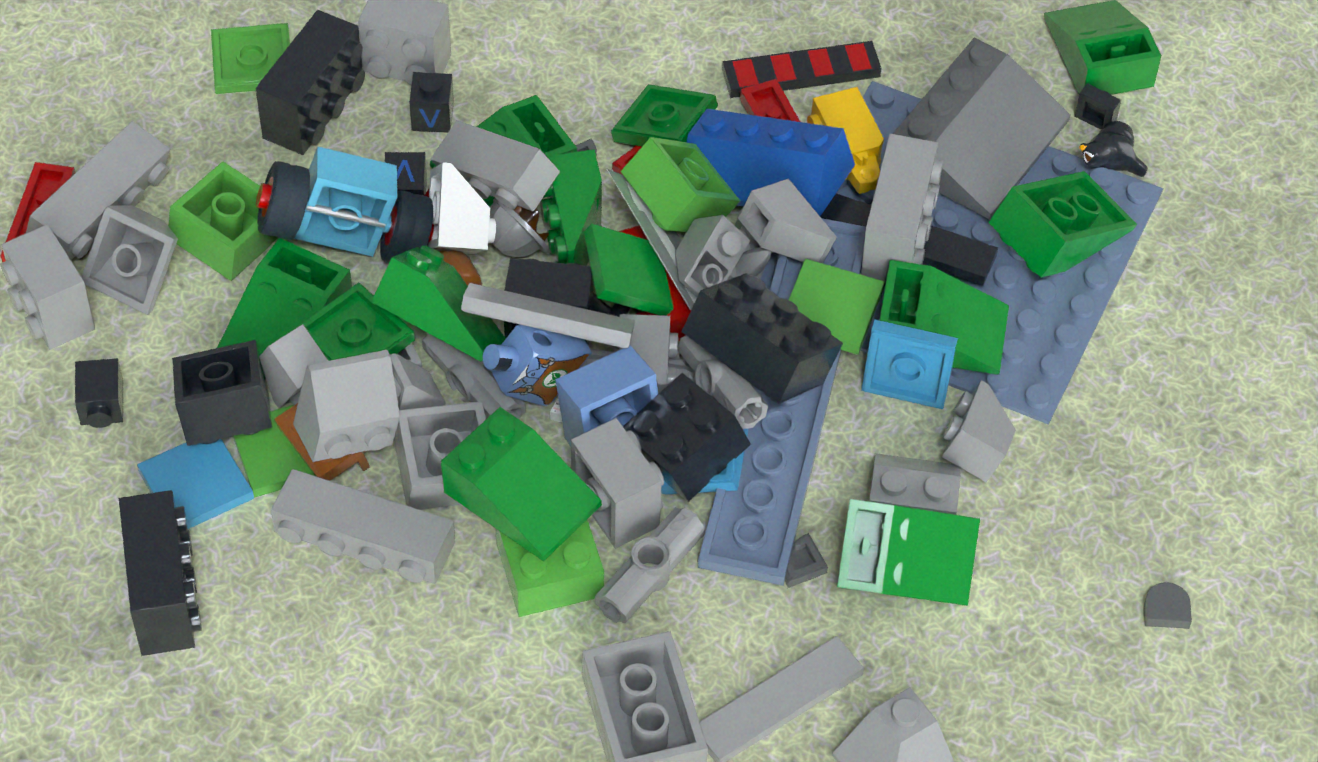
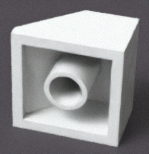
M442 163L431 169L429 198L432 199L433 203L432 223L434 224L432 240L428 242V247L439 252L455 250L462 251L465 254H477L488 250V243H494L496 233L495 218H490V207L451 163Z

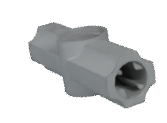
M429 333L422 339L423 349L446 373L451 389L453 391L457 389L464 396L461 399L463 402H468L469 400L471 402L482 401L486 419L499 407L518 419L526 413L524 401L506 396L501 391L491 370L487 369L483 362Z
M688 336L680 338L678 351L694 370L695 383L734 414L742 429L753 428L758 421L766 417L768 404L750 382Z
M675 507L650 536L635 542L632 547L631 557L595 596V604L602 610L604 616L615 623H626L653 592L659 591L667 585L672 570L705 534V526L700 522L697 515L686 507L682 509ZM654 563L657 566L650 567L643 564Z

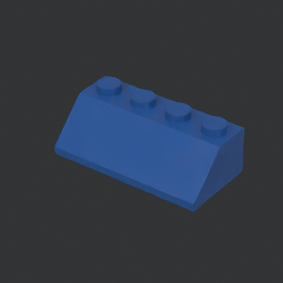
M706 109L687 137V143L697 145L740 199L737 206L744 207L752 190L789 179L817 214L821 216L855 166L844 128Z

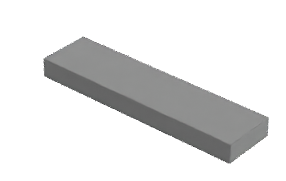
M469 283L461 306V310L464 312L621 348H629L635 320Z
M835 636L701 720L700 725L708 747V754L715 762H727L862 676L864 667L838 636Z

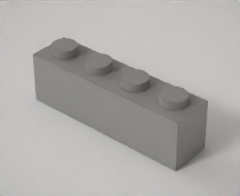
M131 121L30 215L26 233L48 224L70 260L75 256L77 258L83 257L94 242L106 206H136L143 197L144 190L150 184L157 186L164 179L169 170L166 163L170 148L138 124Z
M294 469L291 470L271 508L274 532L278 533L284 540L291 543L304 541L316 545L321 551L331 556L344 554L358 559L364 566L378 570L384 567L399 572L403 578L414 583H420L424 580L436 584L455 544L453 520Z

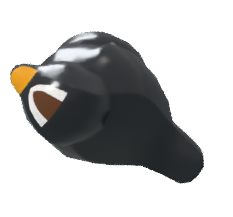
M1108 122L1100 130L1099 134L1091 139L1090 143H1082L1079 146L1082 151L1083 160L1089 167L1099 166L1107 169L1128 171L1140 177H1144L1148 171V167L1136 156L1133 150L1135 141L1133 130L1124 122Z

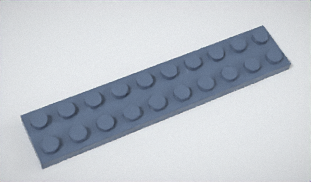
M822 218L837 236L823 264L861 274L866 227ZM779 254L770 291L780 298L789 300L804 262ZM842 350L839 351L822 385L780 404L753 385L768 404L766 417L758 421L753 428L748 429L747 438L751 445L744 452L738 490L726 491V489L717 488L698 558V568L784 586L787 567L790 562Z

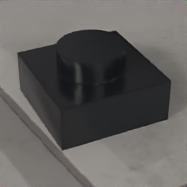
M1087 83L1079 93L1074 117L1102 130L1108 122L1117 121L1121 100Z

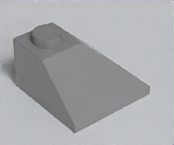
M106 206L82 274L84 284L149 315L153 311L178 238L164 220L135 206Z
M911 687L872 709L832 753L837 762H954L938 721Z

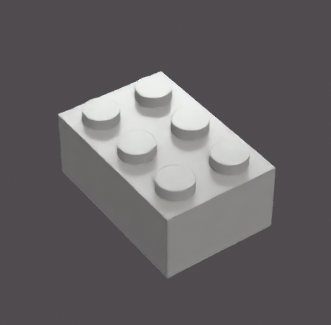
M889 134L865 231L861 275L882 280L886 284L890 260L923 265L925 242L929 240L933 219L931 216L933 209H936L938 201L939 182L943 167V160L936 159L938 142Z
M671 631L582 651V678L607 762H707L708 747Z

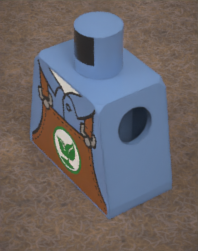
M519 324L515 326L501 345L490 344L485 348L483 363L487 369L491 370L501 391L506 396L547 406L558 396L555 379L579 369L592 352L586 341L582 338Z

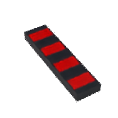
M873 41L722 61V71L730 98L740 97V90L774 79H777L782 90L786 91L881 77L882 70Z

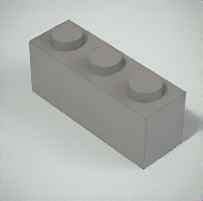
M456 120L430 159L436 166L442 163H451L481 198L487 199L489 195L493 196L500 203L511 209L520 206L534 211L560 172L539 148Z

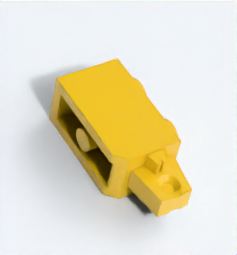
M858 87L813 98L812 112L807 117V123L844 128L855 162V166L845 180L848 179L859 194L876 190L880 174L879 166L881 164L884 137Z

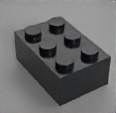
M317 9L255 88L262 139L301 155H304L312 144L317 145L321 141L325 126L332 117L338 118L347 97L352 91L357 92L364 82L365 72L362 69L361 59L363 47L360 44L358 25Z
M747 273L700 290L682 329V333L778 404L822 385L843 345L840 340L831 335V331L825 325L813 322L799 312L798 307L793 302L780 298L766 288V284L760 278L748 275Z
M172 490L118 498L130 613L141 656L195 648L194 632L202 631L199 606L196 601L197 584L194 567H192L191 556H193L190 531L187 526L185 507H176Z

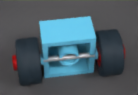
M318 146L309 169L275 161L267 174L265 183H261L256 199V207L259 208L258 231L262 234L286 240L298 239L372 257L381 238L380 255L381 259L386 263H389L393 256L416 247L428 246L434 231L432 199L407 191H397V165Z

